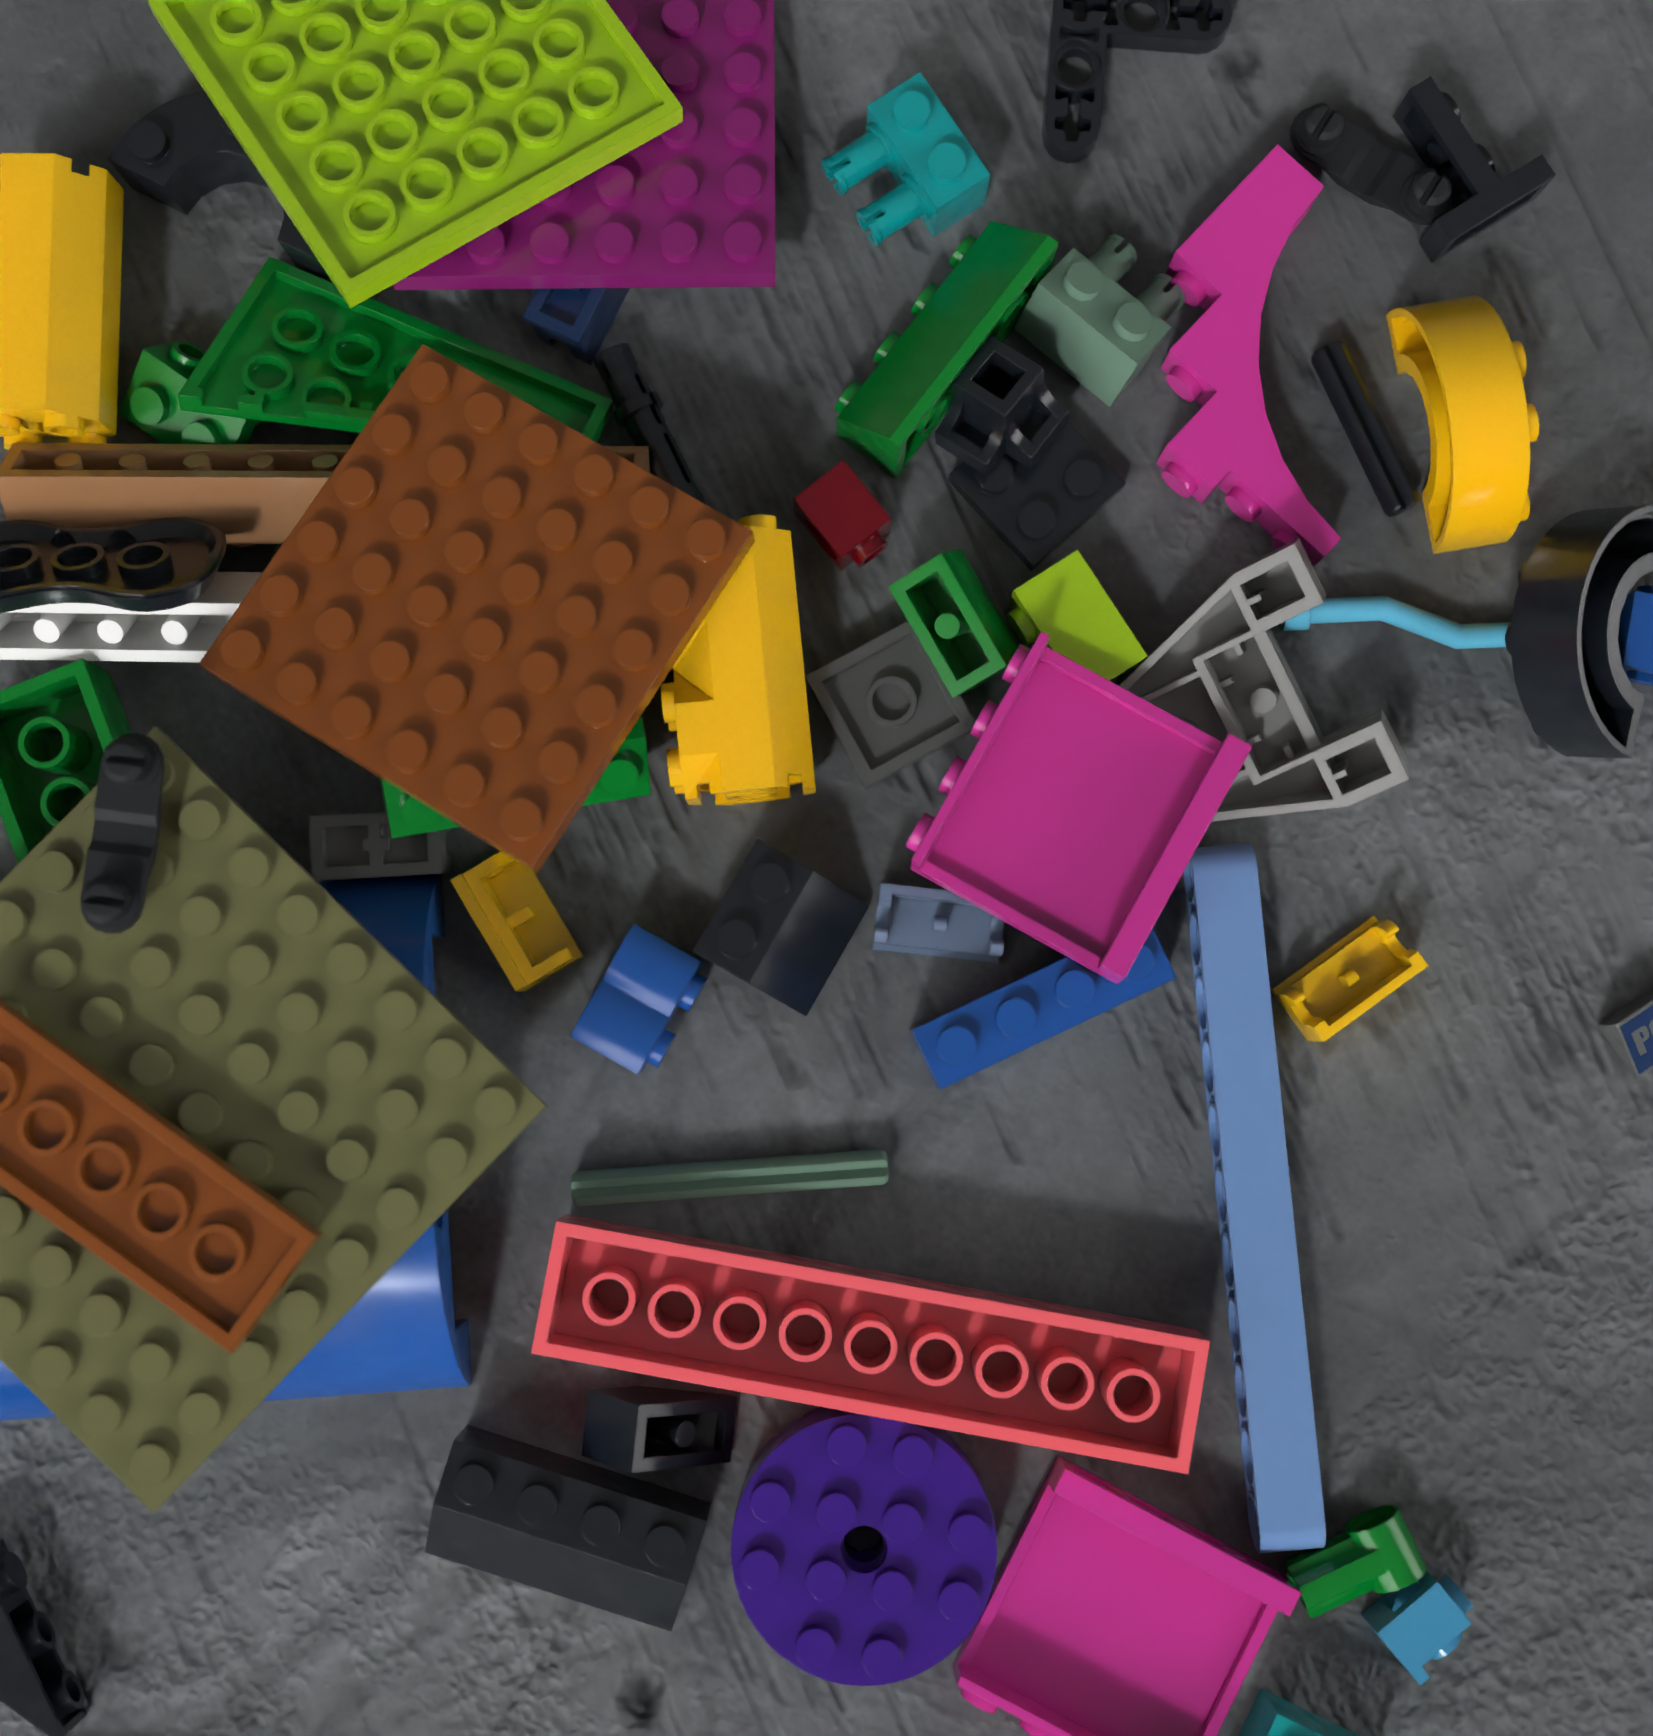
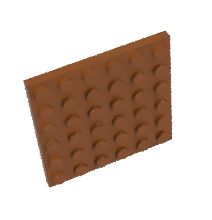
M422 344L199 662V665L207 673L538 873L754 544V534L750 529Z

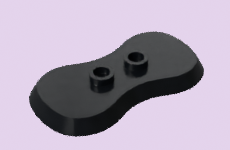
M179 517L153 519L105 528H73L32 520L0 522V613L58 603H90L137 612L162 611L186 605L200 597L213 582L226 551V536L223 530L211 523L198 519Z

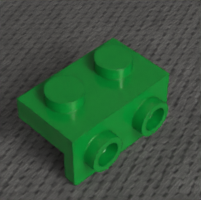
M181 340L142 350L118 412L162 444H248L255 426L269 422L182 411L177 395L206 352L197 345Z

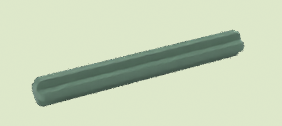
M875 1149L578 1170L571 1177V1196L574 1205L591 1206L884 1185L889 1179L888 1157L885 1151Z

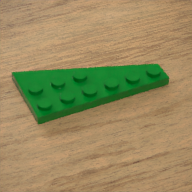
M272 257L268 258L177 395L182 411L361 433L419 348L424 344L595 442H598L612 416L613 400L369 298L350 309L334 283Z

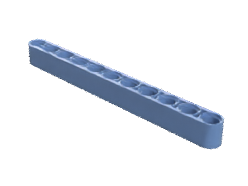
M1249 842L1197 847L1185 868L1183 879L1249 1528L1257 1553L1324 1548L1326 1544V1524L1257 861L1254 848Z

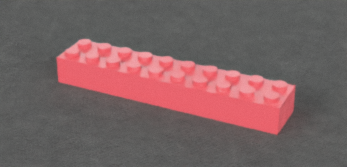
M565 1214L555 1223L531 1354L1188 1474L1210 1340L1193 1328Z

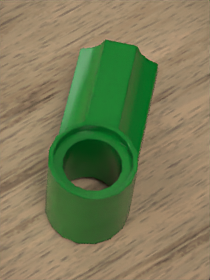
M1388 1504L1368 1509L1349 1520L1344 1526L1345 1532L1327 1540L1324 1548L1308 1549L1283 1561L1288 1577L1301 1591L1299 1599L1311 1619L1372 1590L1376 1593H1390L1406 1588L1425 1575L1427 1571L1425 1563L1398 1506Z

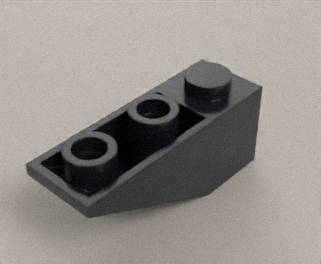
M1 1539L0 1702L47 1736H65L87 1715L83 1706L84 1692L76 1675L65 1669L55 1648L56 1636L51 1621L43 1612L37 1611L26 1588L27 1574L23 1563L16 1554L8 1551L4 1540Z

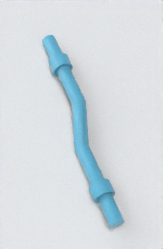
M1388 596L1325 598L1324 603L1279 625L1281 631L1309 630L1310 624L1382 621L1454 649L1506 647L1505 634L1511 622L1460 624Z

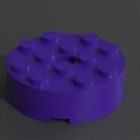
M819 1407L805 1413L804 1417L787 1426L776 1437H772L753 1461L744 1479L736 1506L731 1538V1564L739 1599L748 1618L766 1643L781 1657L804 1672L826 1681L843 1685L877 1686L902 1681L930 1669L952 1653L969 1635L978 1622L993 1587L997 1564V1534L990 1504L977 1470L968 1456L954 1441V1438L944 1429ZM858 1526H870L882 1534V1537L873 1547L859 1552L846 1541L845 1535L851 1529Z

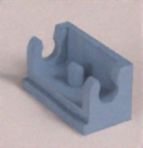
M880 883L872 950L998 963L999 957L1002 956L1004 950V921L948 890Z

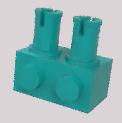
M921 72L867 105L866 133L831 156L821 159L822 169L829 182L837 181L833 184V188L840 196L845 195L848 190L884 167L888 169L898 184L897 187L872 203L855 211L856 219L862 231L865 233L870 230L871 233L868 234V240L875 247L881 245L885 239L918 218L922 219L932 236L935 237L985 204L990 180V173Z

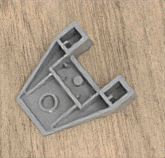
M1300 538L1241 566L1119 685L1222 742L1230 733L1253 746L1211 822L1348 807L1409 780L1410 765L1383 709L1323 736L1271 630L1272 627L1324 603L1327 596Z

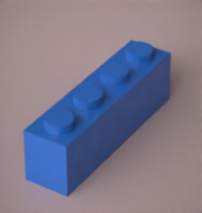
M1152 928L1128 974L1118 985L1064 956L909 1030L936 1087L941 1090L1177 977Z

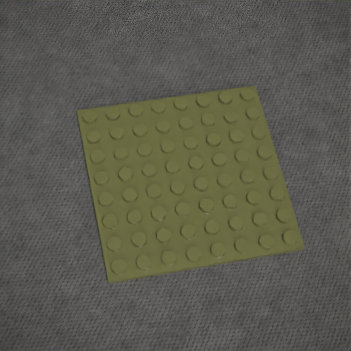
M154 726L146 736L153 739L160 746L164 755L165 770L161 790L162 821L156 860L148 880L145 904L140 919L131 928L121 933L107 934L95 930L89 925L81 912L80 897L87 851L92 840L95 822L96 785L0 882V999L322 1232V1235L242 1346L230 1354L0 1185V1361L153 1513L182 1486L548 1106L157 726Z

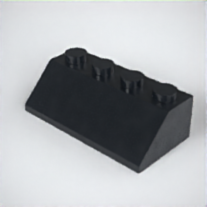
M467 1424L454 1439L433 1503L425 1553L667 1631H672L705 1530L711 1502Z

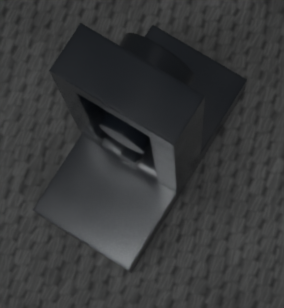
M1431 76L1409 89L1393 115V118L1425 166L1437 170L1440 176H1447L1452 184L1451 205L1454 209L1436 219L1419 241L1420 246L1432 263L1535 200L1556 175L1541 154L1499 180L1495 174V166L1491 155L1484 146L1473 141L1461 123L1457 104L1449 94L1440 91Z

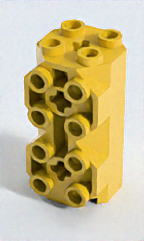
M55 153L0 154V436L4 437L3 447L7 450L10 449L13 443L107 444V439L116 435L124 189L107 169L90 164L89 176L72 172V159Z
M751 515L738 520L739 524L753 531L755 542L672 667L674 682L661 684L664 722L668 723L670 732L677 731L678 747L667 748L670 787H674L675 794H685V800L688 805H702L701 793L715 794L716 805L779 801L791 798L790 785L802 783L803 795L816 793L791 531L777 529V519L773 515Z

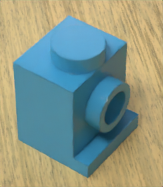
M1426 1571L1425 1575L1412 1585L1398 1591L1385 1593L1360 1615L1421 1686L1430 1678L1422 1666L1430 1659L1437 1660L1445 1657L1460 1643L1462 1639L1461 1633L1472 1624L1465 1613L1473 1607V1604L1447 1574L1436 1580Z

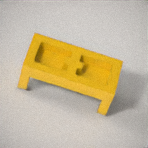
M499 852L450 880L515 991L526 992L584 957L535 872L505 853Z
M1375 916L1369 917L1271 989L1273 995L1307 1041L1325 1042L1429 966L1418 951L1411 948L1407 950L1398 941L1395 933L1399 931V928L1395 923L1388 919L1378 921Z

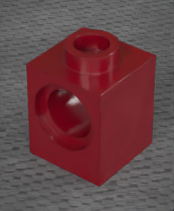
M844 460L793 499L795 516L840 571L852 562H855L859 568L866 565L888 545L884 537L890 532V516Z

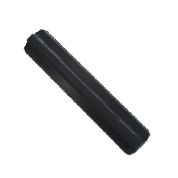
M1337 340L1320 347L1311 356V362L1384 513L1392 517L1412 509L1420 501V496L1345 342Z

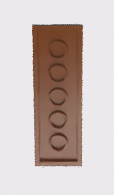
M0 999V1185L230 1354L237 1351L322 1235V1232Z

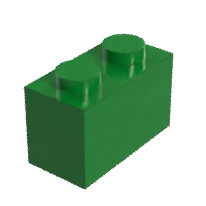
M962 549L940 553L888 586L952 698L973 690L1006 670L1018 649V645Z

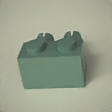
M1116 234L1109 235L1104 239L1101 246L1088 259L1075 248H1072L1038 283L1013 328L1109 407L1145 369L1172 328L1165 321L1184 304L1186 298L1184 292L1177 284L1168 293L1163 291L1172 279V277L1164 273L1154 276L1137 298L1121 287L1117 282L1136 265L1137 252L1129 243L1117 254L1115 250L1122 244L1124 238Z

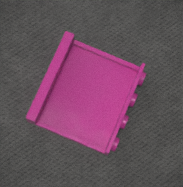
M1041 632L1032 649L1020 644L1009 662L1002 679L1011 683L1000 705L988 700L970 733L980 740L968 761L957 756L949 767L938 791L947 795L936 817H933L925 812L912 832L906 845L907 848L915 852L911 859V870L1118 985L1128 974L1253 746L1230 733L1223 742L1048 648L1047 644L1050 636Z
M1057 1455L993 1583L987 1604L978 1622L966 1637L953 1663L956 1685L962 1688L960 1692L962 1697L975 1707L992 1714L999 1707L1019 1718V1726L1031 1736H1217L1277 1612L1279 1611L1290 1617L1301 1595V1591L1286 1574Z

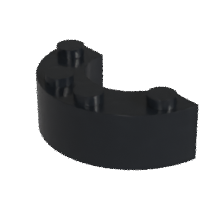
M205 91L178 97L150 111L123 135L108 157V161L133 190L185 215L189 214L202 196L222 185L250 182L269 187ZM283 209L284 219L278 236V242L298 269L332 282Z
M1653 505L1591 509L1568 515L1546 532L1531 553L1529 559L1525 560L1520 567L1518 574L1519 585L1514 601L1512 622L1506 630L1505 645L1512 657V667L1518 694L1534 732L1541 736L1549 746L1564 756L1632 759L1645 696L1631 685L1621 662L1618 636L1620 615L1628 592L1641 576L1653 574Z

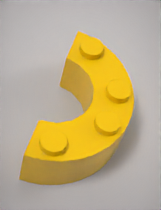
M1466 296L1395 308L1386 315L1397 374L1407 373L1414 379L1422 395L1428 419L1430 470L1427 485L1421 495L1433 554L1507 542L1515 533L1519 523L1526 521L1530 514L1528 494L1530 443L1535 442L1539 435L1538 414L1534 405L1526 401L1522 380L1527 366L1524 347L1518 340L1511 341L1506 327L1495 309L1486 300L1478 296Z

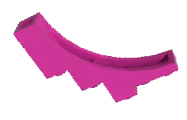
M1276 144L1174 252L1165 274L1172 277L1170 281L1171 287L1177 284L1184 292L1186 297L1184 302L1194 307L1199 305L1205 312L1170 348L1160 368L1167 374V383L1176 394L1189 402L1196 400L1203 407L1165 446L1156 463L1163 469L1161 474L1165 482L1176 493L1185 498H1189L1192 495L1202 504L1217 487L1221 488L1226 493V503L1239 517L1248 522L1256 520L1273 536L1271 542L1275 549L1300 538L1314 567L1342 537L1308 501L1281 455L1265 409L1259 369L1261 312L1274 264L1287 238L1309 211L1324 185L1282 147Z

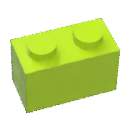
M1079 550L1074 551L1014 589L1008 604L1012 611L1007 613V618L1018 638L1026 646L1032 642L1035 643L1040 633L1043 632L1050 636L1047 644L1048 648L1113 683L1138 668L1148 657Z

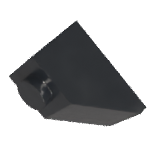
M645 1386L588 1389L582 1456L630 1473L731 1462L737 1397L727 1394Z

